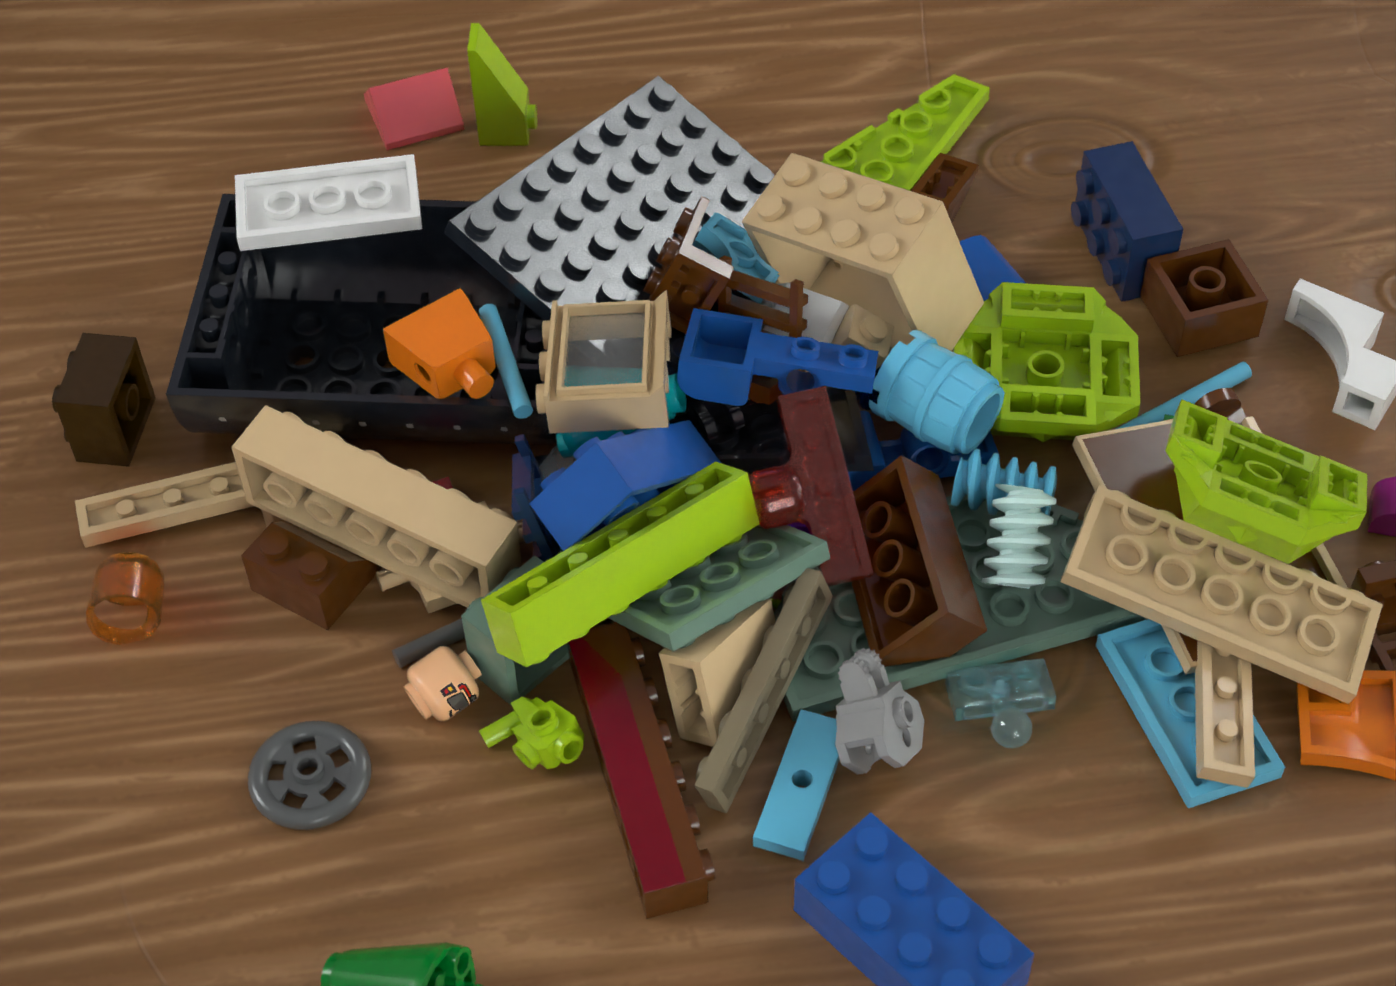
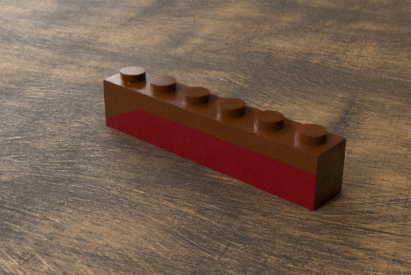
M617 622L590 628V631L585 636L567 642L569 662L646 919L708 903V882L715 880L712 859L707 848L699 850L695 836L701 834L698 816L693 804L684 805L680 793L686 791L683 770L679 760L670 762L666 750L672 748L671 735L666 719L657 720L653 708L659 706L652 677L643 679L640 667L646 664L639 637L630 638L627 627Z

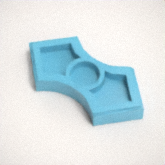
M715 212L704 224L695 239L709 249L716 258L719 259L724 255L731 257L733 270L772 283H776L780 276L778 271L759 256L747 231L718 212ZM739 291L756 303L761 304L764 300Z

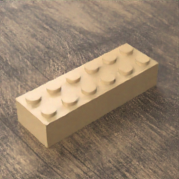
M265 405L232 446L247 503L467 608L475 599L486 596L497 587L509 571L522 566L518 524L506 512L497 508L489 509L471 501L467 495L457 489H445L428 481L423 474L416 470H404L391 464L373 450L363 451L350 445L332 431L322 432L309 426L293 413H281Z

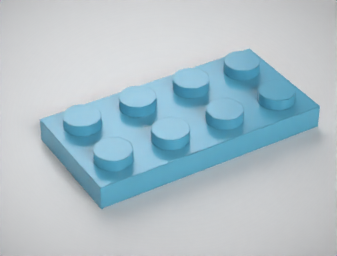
M1149 619L1098 635L1096 648L1188 809L1282 777L1285 766L1253 715L1255 778L1249 787L1244 788L1197 778L1195 673L1185 674L1161 624Z

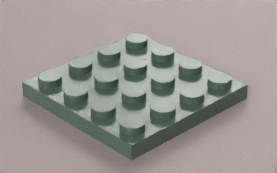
M757 513L760 524L744 533L740 540L721 547L705 557L701 564L687 568L668 580L664 587L648 592L632 602L625 611L611 615L608 618L674 652L677 649L691 645L697 637L714 627L732 621L736 614L756 602L769 599L775 591L800 577L806 568L814 569L829 560L830 553L827 541Z

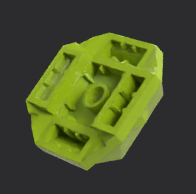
M1002 282L989 294V298L984 301V304L953 348L954 353L967 356L972 359L974 364L995 377L999 382V386L1004 390L1005 394L1001 410L990 429L992 435L1031 437L1042 442L1049 439L1074 440L1076 436L1108 431L1138 417L1140 409L1138 335L1118 314L1106 306V300L1094 287Z
M1181 399L1173 417L1165 451L1175 466L1174 472L1177 478L1184 521L1287 564L1330 538L1359 528L1367 512L1366 473L1324 456L1314 455Z

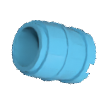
M913 330L908 334L915 339L908 345L899 341L882 363L873 384V389L879 392L877 404L869 400V407L874 414L886 421H896L922 442H929L952 454H969L984 440L997 419L1004 400V390L999 386V382L995 377L974 364L972 359L939 346L935 338L920 330Z

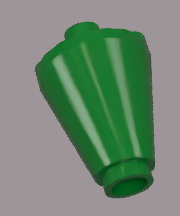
M448 942L349 949L343 953L336 952L327 959L321 974V986H482L476 983L474 962L470 948Z

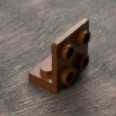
M703 196L700 197L693 210L687 207L684 208L673 230L674 233L678 234V237L673 236L672 239L669 237L666 239L656 259L657 263L663 265L662 269L655 266L643 290L650 294V301H654L667 290L671 327L685 334L687 333L693 308L710 311L729 281L734 269L730 264L692 246L710 202L709 199Z

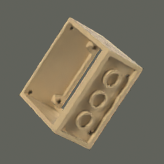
M791 153L742 220V224L759 256L779 272L778 275L780 276L775 284L790 283L798 279L804 281L803 288L842 301L849 305V307L857 304L894 326L889 353L899 341L908 345L915 339L908 334L913 330H920L936 339L939 346L952 351L984 304L943 201Z

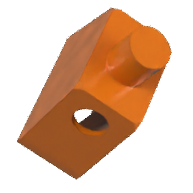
M461 288L383 328L390 363L436 399H445L461 389H464L471 398L478 399L488 394L492 389L494 379L490 374L496 368L493 342L489 332Z

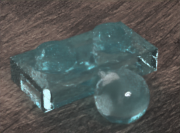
M1044 658L967 667L946 673L945 686L955 721L994 717L991 723L992 736L999 745L1005 748H1019L1030 739L1032 723L1026 714L1027 712L1055 709L1056 693Z

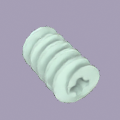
M995 484V487L1008 493V496L994 499L992 502V506L1004 512L1005 516L990 519L989 525L1002 532V536L987 539V546L1000 552L999 556L984 559V565L996 571L997 575L982 578L981 582L1025 589L1044 584L1046 577L1033 571V567L1047 564L1048 557L1035 551L1038 546L1050 544L1051 538L1039 532L1038 527L1053 524L1054 518L1041 512V507L1055 505L1057 499L1040 489Z

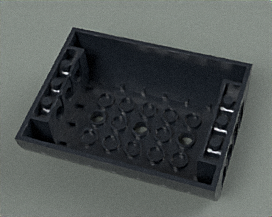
M222 194L166 396L178 422L187 431L193 433L242 434L266 405L281 413H293L305 424L322 432L332 431L341 438L515 444V436L524 434L529 445L557 446V433L549 434L546 413L538 414L536 406V385L544 384V381H541L539 353L547 352L544 349L542 338V323L544 320L444 234L449 220L477 201L420 200L423 228L420 230L240 251L236 233L235 194ZM459 288L466 294L479 318V309L483 305L494 304L497 307L533 408L532 414L523 419L515 417L497 364L494 371L490 374L494 379L493 387L485 396L473 399L464 389H461L445 399H436L396 367H382L389 361L383 328ZM567 343L565 368L571 367L574 346L570 343ZM309 357L313 359L305 365H295L300 358Z

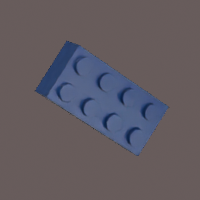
M690 420L674 424L669 423L667 428L636 429L627 435L620 431L606 440L601 441L598 437H594L581 445L573 454L576 461L567 469H558L546 477L540 484L543 491L529 504L564 551L715 461L721 462Z
M871 812L795 878L794 911L876 986H1026L1028 984L1034 953Z

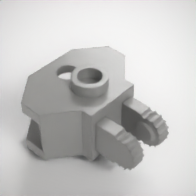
M862 648L839 667L840 671L838 674L840 677L838 679L842 682L840 686L844 699L835 706L837 710L835 746L841 764L857 775L867 773L871 769L870 766L880 759L894 768L905 766L922 749L924 718L919 702L903 690L901 681L889 683L885 667L881 664L882 659L879 658V654L875 653V650Z

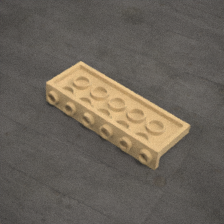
M1100 485L1097 487L1085 510L1084 521L1060 581L1347 704L1357 695L1383 605L1366 597L1358 590L1336 585L1318 577L1310 570L1293 567L1183 521L1169 511L1157 510L1131 499L1121 491L1109 490Z

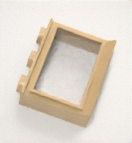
M667 290L654 301L637 300L565 304L564 306H558L557 300L552 301L551 318L542 323L543 345L547 352L539 353L541 381H544V384L536 385L538 414L546 413L549 434L669 427L665 393H669L667 361H670L669 338L672 336Z

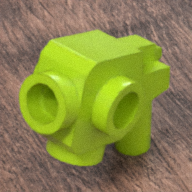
M523 696L511 702L514 709L513 712L479 730L488 748L514 734L518 742L512 746V749L521 762L530 769H534L539 763L547 769L556 768L561 762L564 764L572 763L580 756L584 746V734L576 717L554 701L550 700L545 703L538 697L532 700Z

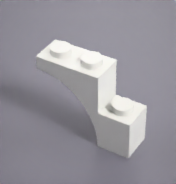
M1299 279L1293 288L1284 320L1310 334L1322 345L1332 359L1339 379V391L1332 412L1376 430L1396 396V360L1370 350L1375 343L1384 313Z

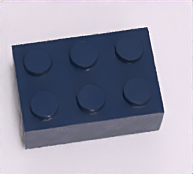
M1133 141L1086 150L1083 152L1081 170H1078L1076 173L1077 196L1076 201L1071 204L1073 222L1077 227L1081 226L1087 238L1089 252L1092 256H1097L1103 267V275L1107 285L1114 287L1121 302L1141 298L1140 293L1147 259L1179 251L1183 227Z

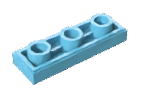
M800 710L754 832V847L804 861L840 759L835 746L837 733L835 718Z

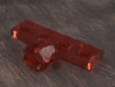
M826 386L778 396L777 404L791 459L785 465L754 471L750 476V485L760 527L770 529L798 522L805 524L811 535L827 541L830 559L818 567L828 587L872 577L874 572Z

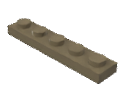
M806 568L797 578L796 582L790 584L783 599V608L775 624L769 626L764 634L759 657L754 667L749 668L745 672L741 681L740 695L732 711L727 712L723 716L719 725L718 739L710 755L704 757L698 766L694 786L709 808L727 814L833 596L821 571Z

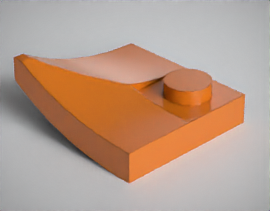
M1364 670L1357 695L1349 704L1296 682L1300 765L1344 768L1396 781V671Z

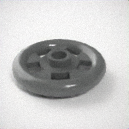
M326 721L296 723L273 734L257 750L249 767L248 790L256 808L275 824L297 830L321 828L344 818L362 801L371 780V759L365 745L357 735L341 725ZM315 741V750H305L294 754V745ZM341 749L347 755L349 762L336 768L329 754ZM273 764L285 765L283 771L284 779L282 781L269 780V773ZM305 768H317V770L310 775L301 774V772ZM334 782H338L345 789L334 800L328 801L321 794L325 793ZM289 792L298 797L306 798L301 809L283 804Z

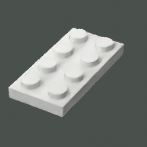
M414 154L235 175L236 233L240 251L423 229Z

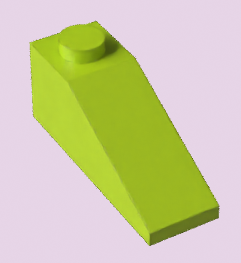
M471 23L467 53L479 146H528L530 129L537 128L536 104H529L528 87L480 23Z

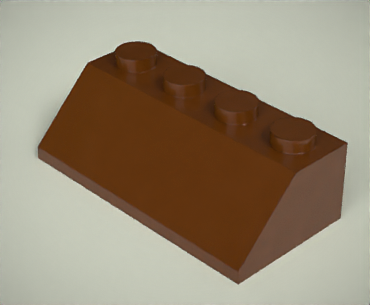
M901 455L832 507L870 650H875V653L879 654V658L882 659L881 664L884 667L950 657L987 632L939 475Z

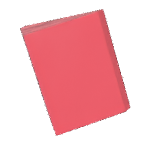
M448 68L371 87L364 93L366 104L386 150L464 130V123Z

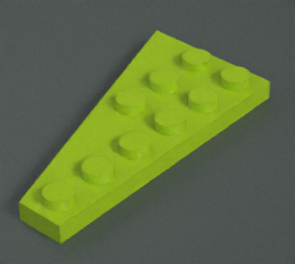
M953 74L919 95L918 102L904 111L898 108L888 114L885 123L876 128L870 125L824 153L823 161L821 162L911 191L940 153L947 154L987 103L990 87Z

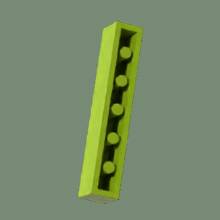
M715 461L481 599L497 653L525 667L546 660L551 652L573 639L585 636L590 631V628L611 615L625 611L632 602L648 592L664 587L668 580L687 568L701 564L705 557L721 547L740 540L744 533L760 524L748 473Z

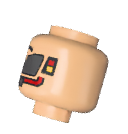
M440 646L409 667L407 671L409 683L403 686V688L424 719L427 720L433 716L439 721H447L477 700L479 690L475 680L482 674L466 651L457 655L449 647Z

